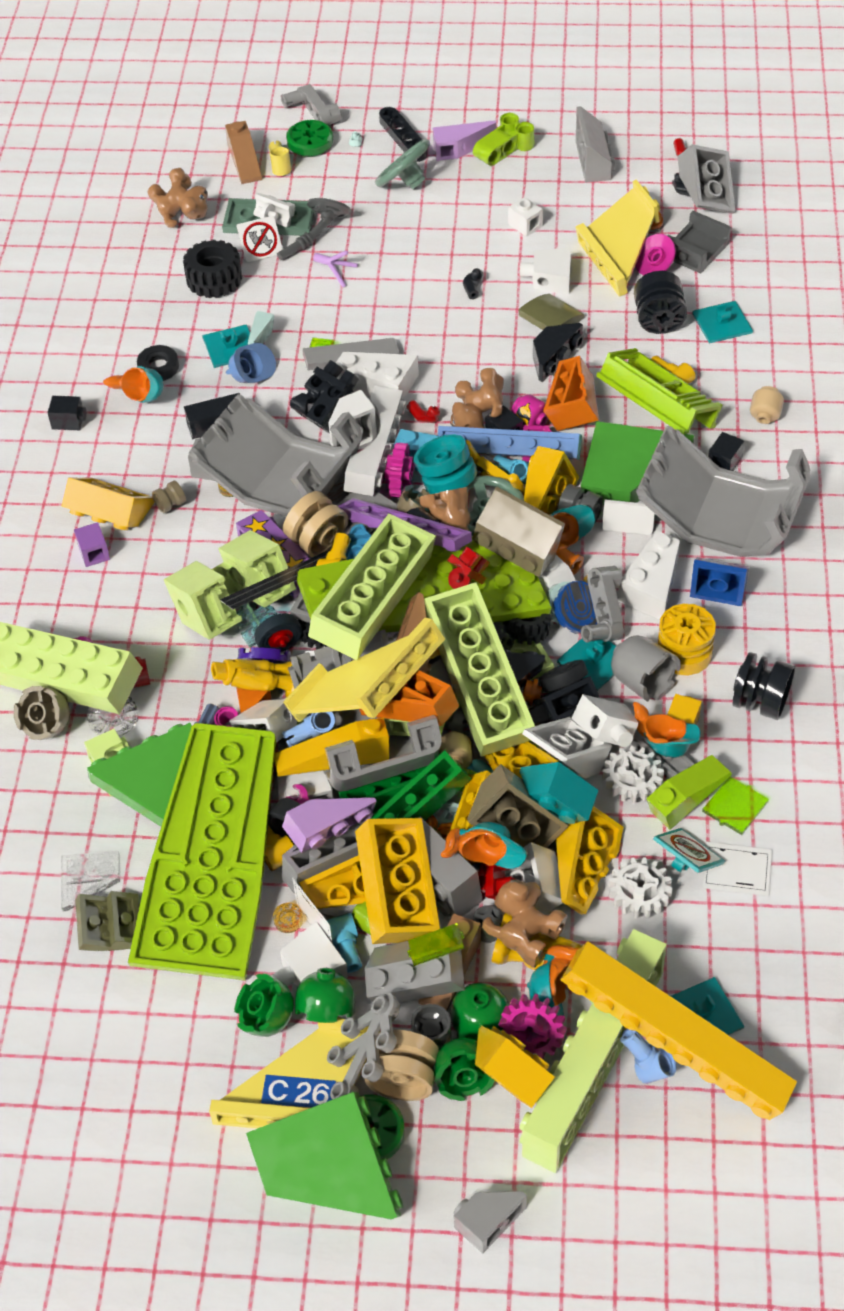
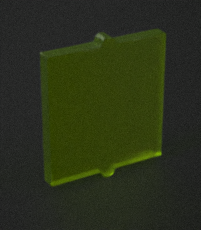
M729 777L705 805L702 812L717 820L720 826L725 825L743 835L769 802V799L753 790L751 785L746 786L736 779Z
M458 923L408 940L409 950L407 953L411 957L413 965L416 966L464 949L462 939L465 936L463 931H460Z

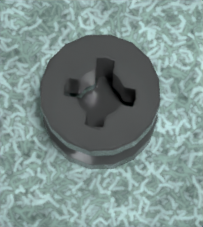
M485 905L475 911L473 921L481 923V941L491 943L496 941L497 938L485 932L482 928V922L487 917H491L494 925L501 927L502 914L496 907Z

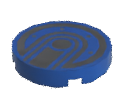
M572 581L558 590L559 593L554 600V612L562 627L571 630L569 632L579 634L583 626L597 624L588 583Z

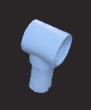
M331 711L312 713V715L303 719L304 722L282 732L285 739L294 736L286 741L288 746L291 747L311 736L314 738L334 730L336 718ZM322 713L328 714L331 718L330 725L324 729L318 728L316 725V718Z
M626 1029L622 1033L623 1037H620V1041L635 1057V1072L642 1083L648 1084L674 1076L677 1067L673 1055L664 1049L658 1051L656 1047L647 1043L637 1031Z

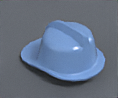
M261 343L239 347L230 357L229 369L226 371V374H231L239 383H256L268 379L274 374L276 369L275 356L266 345Z

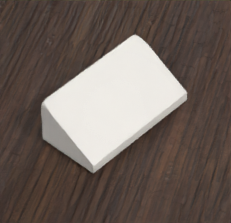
M605 500L602 529L605 531L652 535L655 513L644 503Z

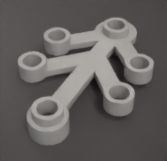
M389 992L381 994L373 1001L370 1011L357 1020L349 1017L342 1023L341 1033L350 1039L356 1038L362 1029L367 1026L369 1027L367 1032L344 1048L333 1046L329 1050L327 1061L336 1067L343 1066L346 1060L355 1055L343 1082H337L333 1085L330 1092L332 1099L351 1092L359 1093V1089L354 1083L361 1068L362 1076L371 1082L378 1081L382 1076L383 1067L380 1064L378 1049L389 1053L395 1048L397 1038L393 1033L392 1021L399 1014L400 1003L393 994Z

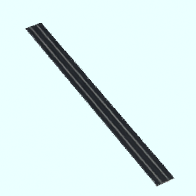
M331 549L220 600L234 610L296 581L300 569L316 566L318 560L325 559Z

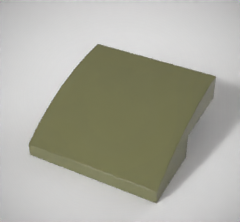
M550 293L540 295L519 308L520 317L542 330L548 326L578 323L584 318L582 312Z
M110 891L107 897L79 894L75 899L79 950L114 951L131 949L139 912L138 894Z

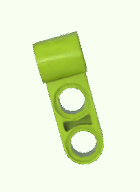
M505 113L500 117V126L476 142L473 148V155L487 165L493 166L517 149L529 151L534 147V125L529 122L519 123L517 114Z

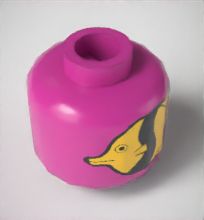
M531 394L518 397L512 406L511 411L523 420V425L544 426L548 420L543 411L545 402Z

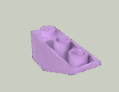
M496 120L433 127V146L437 161L457 159L472 152L477 141L496 129Z
M375 798L310 799L287 811L282 827L301 853L310 848L315 850L334 835L339 837L345 834L351 826L357 823L361 825L367 819H370L373 816L377 800Z

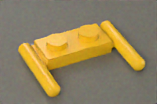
M466 440L470 456L473 458L477 470L481 471L480 476L488 475L503 478L509 481L514 488L519 489L523 496L525 495V486L517 474L512 473L508 475L483 456L480 457L471 442Z

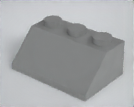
M578 106L576 108L575 142L585 183L611 180V171H615L614 158H610L611 145L608 144L607 130H603L601 121L581 106Z
M453 931L374 948L365 967L367 998L374 1001L381 994L389 992L396 997L399 1003L465 990L460 932Z

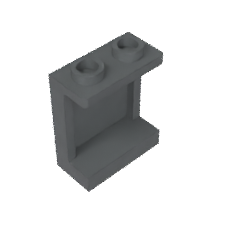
M692 211L689 223L676 237L667 235L673 240L676 248L673 262L701 274L728 246L731 227L701 213Z

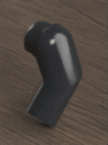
M676 173L674 180H672L675 191L678 194L690 197L679 173Z
M478 268L473 269L463 280V287L469 299L472 300L479 296L476 287L481 283V279L484 276L482 270Z

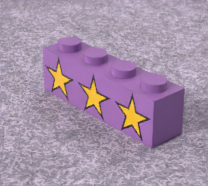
M262 510L236 522L238 537L251 530L279 544L288 568L310 559L299 545H296L277 526L274 518L268 517ZM297 580L294 581L296 589L289 593L293 598H296L300 593Z

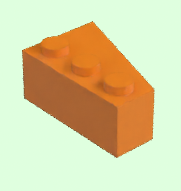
M580 356L559 361L543 409L557 431L599 420L594 378Z
M417 670L376 717L412 722L435 715L439 726H443L459 707L451 685ZM359 709L361 715L367 716L362 709Z

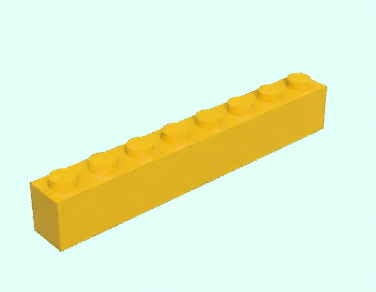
M589 941L576 951L561 978V981L567 984L573 993L583 995L591 1000L597 1009L610 1013L619 1019L624 1027L637 1031L646 1037L652 1046L662 1048L673 1055V1059L676 1062L689 1066L698 1072L703 1080L714 1083L725 1090V1093L731 1099L741 1101L752 1108V1112L758 1117L771 1120L784 1112L797 1084L796 1080Z

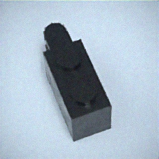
M591 676L582 678L573 684L533 700L535 706L528 710L534 724H545L573 715L582 694L600 698Z

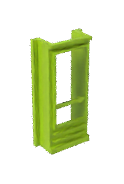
M637 348L608 352L601 371L597 372L596 377L675 430H679L683 435L689 433L695 419L710 429L715 428L717 425L716 419L723 406L721 403H713L712 399L705 398L706 395H701L700 391L638 352Z

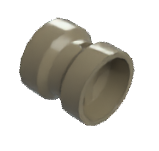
M175 480L168 483L166 488H158L152 492L153 500L162 513L170 511L174 505L179 506L186 502V496L181 486Z

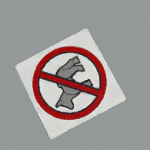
M274 216L236 225L247 263L277 256V253L283 249Z

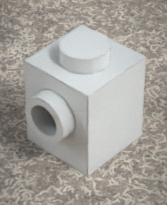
M523 197L508 207V224L527 237L543 227V209L526 197Z

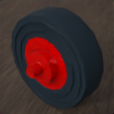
M288 613L277 614L267 618L256 628L254 633L255 642L259 648L281 649L280 652H283L299 641L302 629L299 621L293 615Z

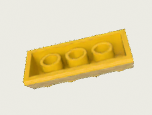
M422 818L367 819L355 833L372 944L400 943L440 932Z

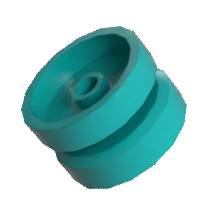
M451 434L434 438L421 446L414 455L416 468L422 475L423 484L430 494L464 488L477 475V467L470 456L466 440L460 435Z

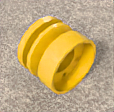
M683 603L674 605L667 609L660 618L658 645L679 658L680 671L675 669L674 672L677 675L689 676L700 673L708 667L712 660L716 623L713 616L705 608L695 604Z

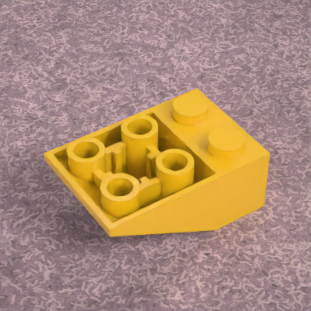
M481 1026L478 1031L475 1065L518 1100L532 1108L555 1078L547 1071L550 1065L536 1054L533 1055L528 1050H524L526 1046L513 1035H508L503 1030L500 1031L494 1026L491 1030Z

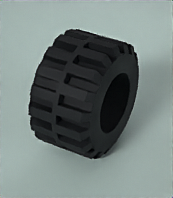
M216 239L211 241L205 240L201 241L200 244H194L193 248H189L187 253L184 254L183 265L186 283L191 292L196 293L200 297L218 298L221 295L226 296L229 292H234L236 287L240 286L242 280L240 256L237 248L233 247L231 243H225L223 240L216 241Z

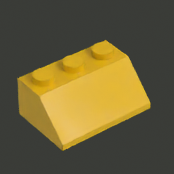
M68 477L62 507L70 509V513L73 515L84 516L87 514L92 516L91 520L95 522L106 523V521L114 523V528L128 530V527H138L155 502L150 495L92 477Z

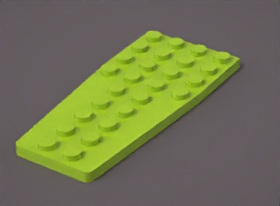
M473 540L458 551H448L444 547L434 545L431 558L378 631L385 630L386 633L399 632L409 601L418 592L423 594L425 601V598L453 590L449 585L448 576L457 567L447 560L452 554L459 558L466 547L479 553L490 562L482 572V575L487 578L485 582L480 584L472 579L471 584L477 583L492 622H504L513 618L524 619L538 617L541 614H550L551 605L538 576L504 559L502 556ZM354 559L304 568L298 571L297 582L310 620L314 611Z
M202 723L192 725L145 879L128 959L129 966L246 981L262 894L276 738L273 732Z

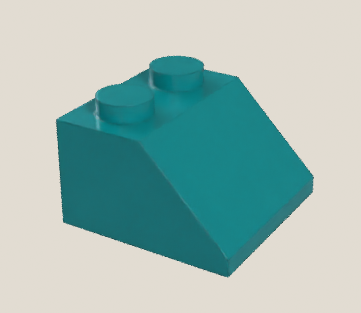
M560 762L521 767L520 775L528 794L537 800L542 808L553 811L559 815L558 818L568 824L589 820L599 791L597 788Z

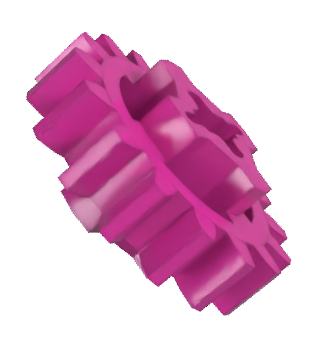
M396 443L393 448V454H388L384 478H386V484H389V494L392 497H400L405 487L412 484L414 463L413 457L410 456L409 452L410 446L406 443Z
M522 994L519 1001L513 998L509 1006H505L501 1014L503 1017L499 1022V1026L508 1035H513L526 1046L524 1050L526 1049L532 1054H537L542 1059H544L546 1052L551 1056L554 1055L556 1049L561 1047L567 1031V1027L563 1026L566 1019L565 1016H557L560 1007L554 1006L551 1008L549 1006V998L541 1002L539 1001L538 994H534L532 1000H529L526 994Z

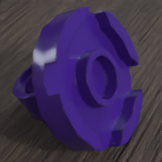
M251 647V652L245 653L246 648L238 649L237 659L268 660L274 664H283L291 661L292 652L288 650L284 652V655H280L281 649Z

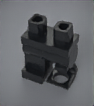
M332 360L327 363L323 370L318 366L314 369V374L304 385L307 394L301 393L290 400V407L329 434V420L339 398L354 393L353 389L359 380L355 374L348 370L344 372L340 379H337L343 369ZM308 403L313 405V406L311 407V409L309 410V412H308Z

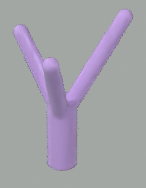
M347 250L332 257L320 253H315L313 257L315 262L330 267L342 287H345L346 284L334 265L358 267L357 263L337 260L347 255Z

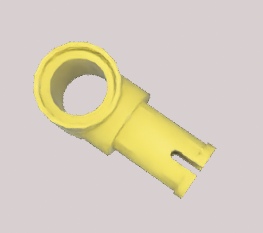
M272 141L269 144L272 173L278 176L287 175L291 172L289 150L282 147L280 141H276V144Z

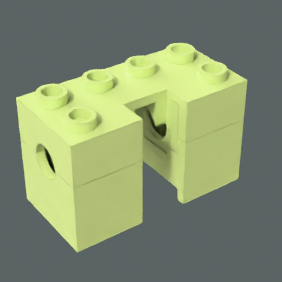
M249 530L218 548L223 559V563L210 569L195 561L163 579L181 622L208 640L241 622L242 618L237 614L236 610H232L220 599L288 569L279 544ZM291 582L253 600V602L265 608L294 591L296 586L294 582Z

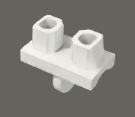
M256 194L255 216L260 218L274 216L276 224L284 227L290 226L291 217L295 213V204L283 202L271 195Z

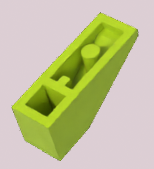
M710 755L669 778L646 799L650 811L671 830L727 780L732 773L713 755Z

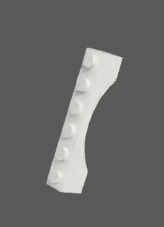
M374 386L370 402L375 407L376 431L378 435L367 448L350 456L345 472L344 491L374 496L376 487H381L383 472H385L387 463L386 457L388 454H391L392 443H395L397 429L400 427L401 415L404 414L406 401L402 400V390Z

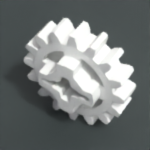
M630 746L627 752L621 747L619 748V755L610 753V760H605L602 779L605 780V788H612L611 795L613 797L620 794L622 802L627 797L631 798L632 803H636L639 797L645 802L647 801L648 794L651 795L662 785L664 769H661V760L654 761L655 753L653 752L646 755L644 747L639 752L635 751L634 746Z
M634 857L631 858L630 865L623 861L620 862V870L614 868L612 878H609V897L614 899L615 908L623 906V914L625 915L629 911H633L634 918H638L640 913H644L646 918H650V911L652 910L660 914L661 905L667 907L669 897L672 895V878L666 877L667 869L664 867L658 870L657 861L652 862L651 865L647 864L646 857H643L641 863H637Z

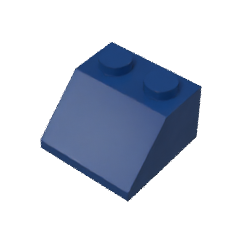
M697 557L693 564L690 597L742 606L749 566Z

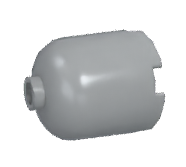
M636 635L627 638L615 647L611 669L620 682L642 699L649 702L651 698L656 700L662 698L674 685L675 682L671 679L675 669L680 671V660L675 654L652 640Z

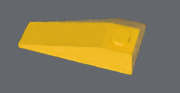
M538 446L534 455L529 460L524 501L548 515L557 510L560 497L568 484L576 486L579 475L565 452Z
M384 718L355 721L276 752L274 763L277 776L329 770L325 748L349 740H353L355 743L360 765L388 760L389 735Z
M528 741L485 755L493 771L502 764L521 779V767L559 762Z
M594 806L588 821L568 824L569 826L556 838L561 902L581 915L586 914L599 890L598 883L602 877L607 875L611 859L616 858L620 850L623 833L622 825Z
M359 855L299 882L301 889L317 909L366 902Z

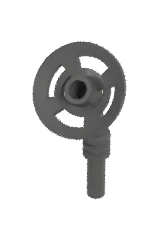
M309 199L307 206L314 212L321 214L320 218L322 220L309 233H304L296 238L294 243L279 251L277 257L282 261L298 250H304L309 247L333 221L334 217L349 215L351 208L342 202L332 199Z

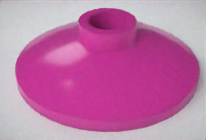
M655 234L646 238L635 265L637 271L643 276L653 271H666L675 258L676 248L673 240L664 234Z

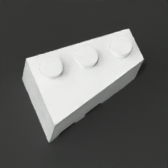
M343 352L336 362L343 369L337 379H340L346 370L352 372L359 378L353 391L362 390L368 398L371 397L373 388L376 385L402 390V400H404L419 376L418 355Z
M657 530L624 574L619 587L618 602L660 620L669 602L678 562L680 540Z

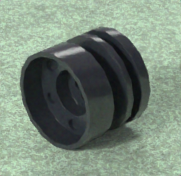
M662 270L645 274L637 281L634 286V299L641 327L647 332L654 334H666L679 328L687 318V307L679 277L672 272Z
M749 652L744 663L740 666L735 679L732 704L734 707L740 708L745 698H747L746 711H751L756 702L759 701L761 702L760 715L779 720L791 689L795 665L777 660L770 671L767 670L768 658L766 656H762L758 666H756L757 654Z

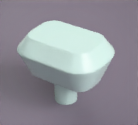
M353 131L349 139V145L359 147L362 142V136L357 131Z

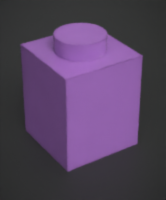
M98 522L74 529L77 545L86 567L110 560L107 545Z

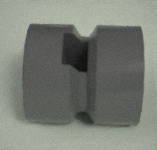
M568 484L560 497L558 509L576 505H587L593 510L596 523L603 507L604 498L602 495L591 491L585 493L583 488Z
M437 1004L423 1005L415 1010L412 1015L411 1031L433 1040L440 1049L445 1043L452 1040L449 1013Z

